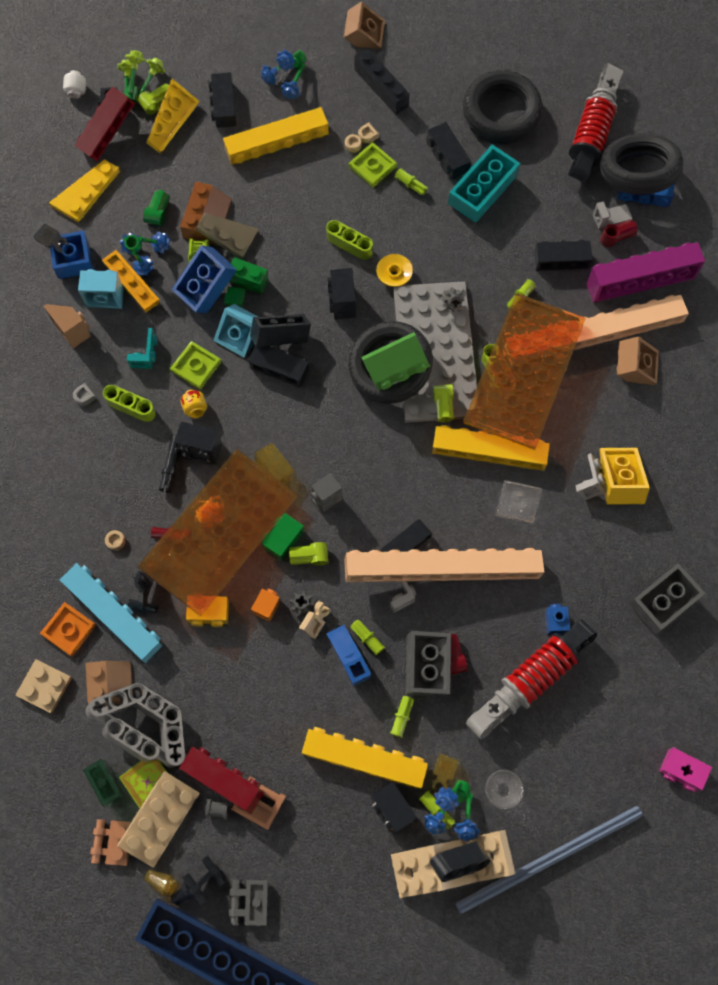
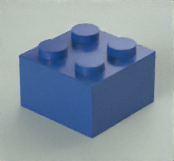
M84 230L48 237L52 265L58 279L78 276L80 271L94 270L89 241Z

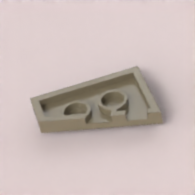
M205 213L195 230L239 259H242L259 229Z

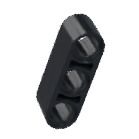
M419 519L386 544L380 551L399 550L400 552H408L409 550L417 549L433 533Z
M475 841L442 851L433 856L429 863L440 881L444 883L483 870L489 865L491 859L480 843Z

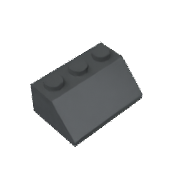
M411 631L407 635L405 695H450L451 633Z

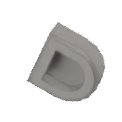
M85 383L76 388L73 393L75 402L81 406L97 399Z

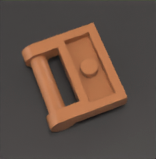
M250 776V777L248 778V780H247V781H249L250 778H252V779H254V780L256 781V779L253 778V777H251V776ZM261 785L260 789L265 791L263 795L275 802L273 808L259 801L252 814L234 804L231 810L269 830L286 799V795L282 793L279 795Z

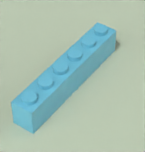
M76 563L60 581L146 663L162 647L158 642L161 638L153 630L149 633L145 629L147 625L139 617L135 620L131 616L133 611L126 604L121 606L117 602L119 598L112 591L107 593L104 590L106 585L99 578L94 580L90 576L92 572L85 565L81 568Z

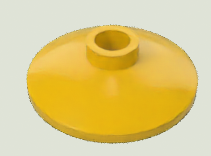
M399 254L387 255L377 265L379 280L390 287L402 286L412 276L413 269L410 261Z

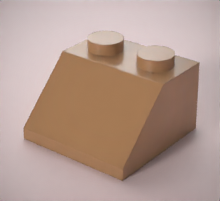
M360 2L348 10L344 38L355 47L380 49L385 20L366 4Z
M49 304L43 306L53 324L73 349L91 337L88 331L90 327L80 311L76 312L73 307Z
M639 336L620 341L617 375L627 382L656 385L659 351Z
M99 661L86 663L88 704L97 697L132 685L131 662ZM112 697L113 704H121L118 697Z

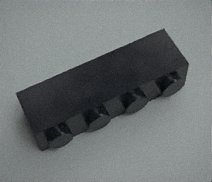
M368 48L354 57V70L395 115L409 107L410 93Z

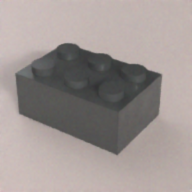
M678 563L633 599L629 605L656 635L706 593Z

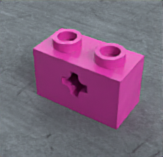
M673 747L668 749L659 772L664 774L663 777L674 783L678 781L683 784L684 789L695 792L703 790L712 767ZM684 767H685V768H686L685 771H686L688 774H687V775H683L684 771L681 770V768H684Z

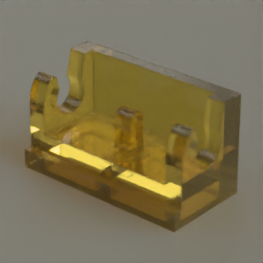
M273 443L255 452L254 462L275 489H278L291 479V475L294 474L295 470Z

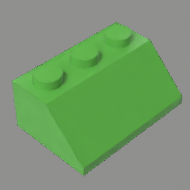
M414 332L362 357L378 390L388 389L392 384L398 381H405L409 376L415 373H422L430 367Z

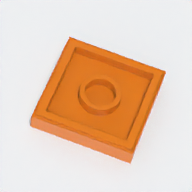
M64 602L40 634L73 657L97 624Z

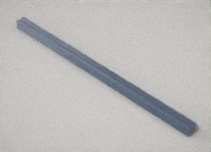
M638 806L631 808L516 870L515 875L503 877L456 903L458 911L464 913L641 818L643 816L641 809Z

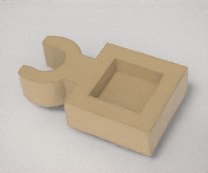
M320 601L315 604L314 612H308L299 627L313 639H316L325 624L322 619L330 612V608L324 606L325 604Z

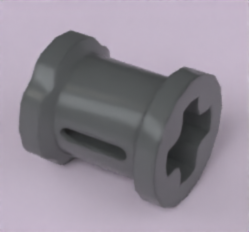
M208 799L205 817H222L223 820H227L229 801L223 803L213 802L212 799Z

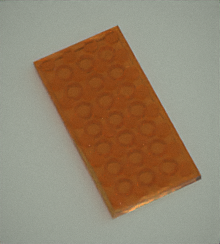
M516 293L463 423L535 450L586 318Z
M236 449L142 560L138 568L201 617L294 502L297 495Z

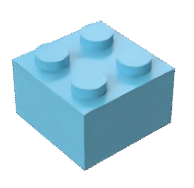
M92 269L80 271L78 291L86 307L122 309L124 287L118 272L112 270L96 271Z

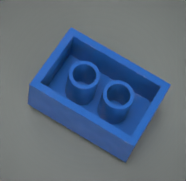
M201 245L172 290L195 312L207 314L237 269L214 248Z

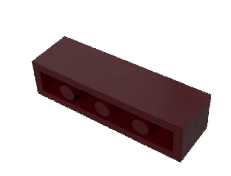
M112 86L106 93L101 105L97 107L92 119L88 121L83 133L77 138L74 146L98 162L135 102Z
M192 747L179 769L252 814L265 791L260 789L261 784L252 778L249 781L242 778L244 773L236 768H233L232 771L226 768L228 763L218 757L216 760L210 758L211 753L200 747L197 750Z

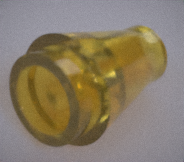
M152 869L147 872L144 881L149 883L162 896H171L178 883L174 876Z

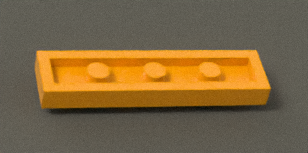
M117 250L102 259L103 264L108 270L118 272L123 287L145 312H148L160 303L159 298Z

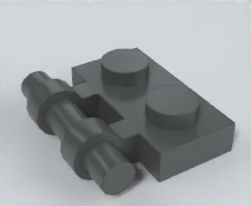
M232 880V889H230L229 895L232 896L231 909H229L231 925H239V916H245V925L266 926L268 880H246V889H240L241 880ZM240 896H246L245 909H240Z

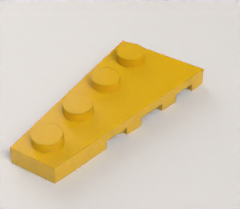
M174 79L170 81L146 142L160 154L200 102Z
M103 160L50 201V207L79 223L120 172L119 168Z

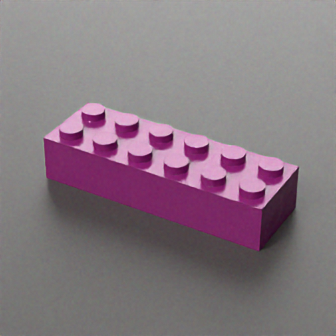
M698 242L692 244L685 243L679 247H668L658 252L651 251L641 256L634 255L624 260L616 259L607 264L599 263L592 268L586 285L592 302L596 303L696 279L705 263V259Z

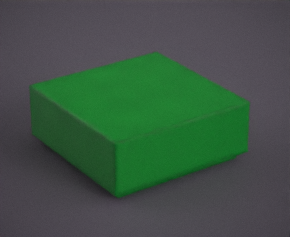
M228 286L224 304L227 306L236 304L243 308L246 290L244 288Z

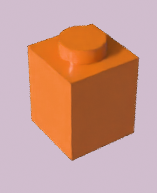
M262 589L251 608L252 613L270 622L281 602L280 597H278L279 594L271 589L267 591Z

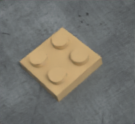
M35 659L15 696L52 714L72 677Z

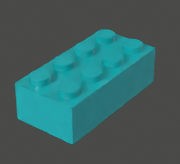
M491 145L449 192L448 204L476 223L518 176L520 163L494 145Z

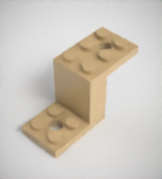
M505 830L479 835L478 838H474L469 842L456 840L391 854L400 898L515 875ZM475 841L480 843L490 859V852L492 851L494 860L491 859L489 865L483 870L444 883L440 881L429 863L433 856L442 851Z

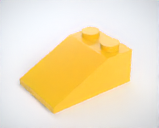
M600 448L601 473L606 480V484H604L606 503L645 504L650 487L638 449Z

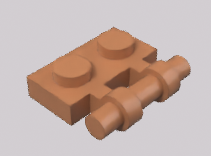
M97 819L96 828L93 830L95 838L90 852L92 854L91 863L99 864L100 856L106 855L105 864L128 866L129 853L117 845L131 822L111 820L110 829H104L105 820ZM103 835L109 836L107 849L102 848Z

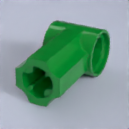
M163 190L154 192L149 207H146L144 210L143 222L157 226L164 224L165 210L170 199L169 194Z

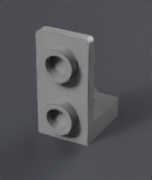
M603 201L596 204L593 213L598 229H603L608 224L617 225L632 220L631 213L626 204L608 209Z
M588 454L593 478L575 485L578 494L584 501L606 492L604 487L606 480L600 471L602 464L592 454Z
M399 581L405 595L401 593L392 598L393 601L390 607L394 613L415 602L416 591L412 585L408 586L406 581Z

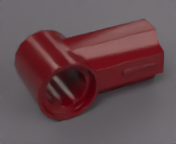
M629 220L617 225L608 224L600 237L601 244L605 247H612L618 241L637 235L638 231L635 221Z
M457 633L451 634L450 675L468 672L466 659L461 652Z

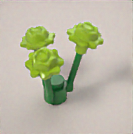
M131 50L130 54L125 55L128 59L122 60L118 64L117 70L124 73V95L137 103L138 96L146 90L152 77L156 73H165V69L163 68V62L158 58L146 61L143 58L142 52ZM146 62L150 67L149 76L139 92V88L133 85L135 72H137L138 64Z

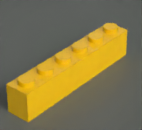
M320 107L225 137L223 141L230 163L233 165L252 158H258L261 155L274 153L283 148H290L293 145L305 143L311 139L321 138L329 134L327 119Z
M441 425L436 426L432 454L544 471L547 466L550 443H545V441L538 439L531 441L526 440L524 437L512 438L507 437L505 434L492 435L486 431L473 432L466 428L453 429L450 426Z
M314 727V730L308 729L302 755L421 790L428 766L427 763H424L425 759L413 756L410 759L404 757L405 753L393 750L392 753L384 751L385 747L373 744V747L365 745L364 741L359 739H353V742L345 740V736L334 733L331 736L325 734L326 730Z

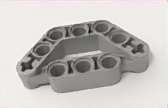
M139 683L132 684L97 697L87 705L86 715L103 725V736L143 762H149L156 758L168 768H174L183 763L185 749L181 711L177 706ZM132 690H137L140 693L139 699L132 697ZM112 697H118L121 705H113ZM149 701H154L157 704L156 710L149 707ZM104 704L106 705V707L102 708L99 712L93 711L92 709L94 706L100 707ZM133 706L157 721L160 728L161 746L122 720L111 716V714ZM167 711L173 713V721L166 718ZM110 724L117 726V734L110 733ZM168 732L175 734V742L168 739ZM128 735L135 738V745L127 743L126 738ZM145 746L152 749L153 754L151 757L144 753ZM170 755L177 756V760L170 759Z

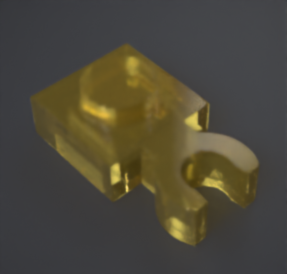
M439 754L432 773L438 777L432 782L431 789L434 790L437 783L442 784L447 789L446 779L453 780L459 760Z

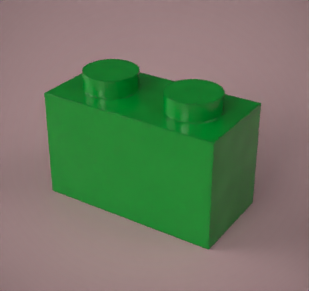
M234 257L231 265L237 271L229 283L262 295L269 281L267 269Z
M286 513L275 520L274 528L270 532L267 531L262 538L263 549L280 561L288 554L289 547H293L305 531L304 525Z

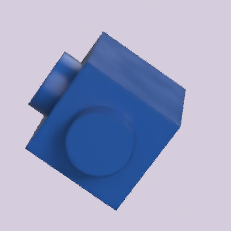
M562 604L550 605L545 611L547 635H553L554 633L565 634L570 630L568 607H562Z

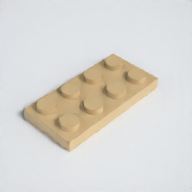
M163 771L117 846L154 868L200 793Z

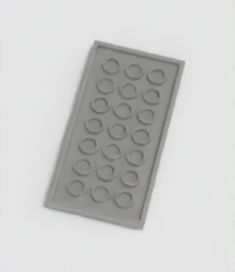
M465 281L393 287L396 321L407 323L418 329L428 340L433 355V366L428 381L416 395L403 401L405 423L437 421L433 385L447 384L453 385L454 420L479 418L480 410ZM451 287L462 292L460 297L465 299L462 302L461 308L455 309L454 312L449 308L445 309L442 306L445 302L440 300L444 290H450Z

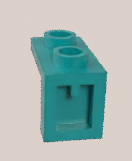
M148 328L146 354L140 352L127 354V362L130 368L152 369L153 362L156 361L154 345H157L158 342L157 334H154L152 328Z

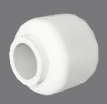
M74 70L64 75L63 91L67 96L75 99L83 96L86 90V78L79 71Z

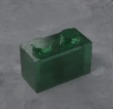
M99 759L83 769L102 807L108 808L126 797L106 760Z

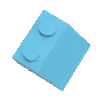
M236 304L225 308L214 341L245 358L255 344L250 337L253 317L258 316Z

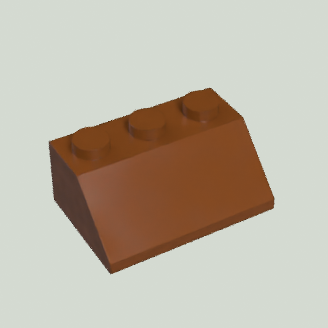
M195 182L180 225L183 238H193L196 241L209 239L195 230L205 213L226 219L232 199L213 185ZM209 239V244L217 245V243Z

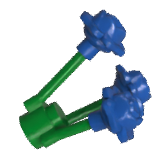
M284 49L282 52L277 53L276 61L279 66L271 69L269 66L264 65L261 70V78L265 83L275 85L277 80L276 74H278L279 70L284 69V71H288L289 69L299 68L294 81L291 83L285 82L284 85H281L282 93L287 99H297L301 95L297 81L303 69L306 68L305 62L307 57L301 50L292 54V52Z
M157 232L156 235L152 236V239L134 236L133 233L122 236L123 240L119 242L122 246V251H127L128 255L132 254L137 259L133 262V270L139 276L142 274L148 275L153 270L152 265L154 264L148 256L143 258L137 254L142 247V242L151 243V246L154 247V252L164 254L165 250H169L170 238H167V233Z
M458 780L453 789L441 787L439 792L435 793L434 796L437 799L435 803L442 810L436 816L432 814L424 816V823L428 832H431L433 835L446 833V824L443 822L444 814L447 810L453 812L455 807L459 806V803L467 801L466 819H464L463 823L456 824L454 833L465 842L478 838L480 829L470 819L473 794L470 793L471 787L467 782Z

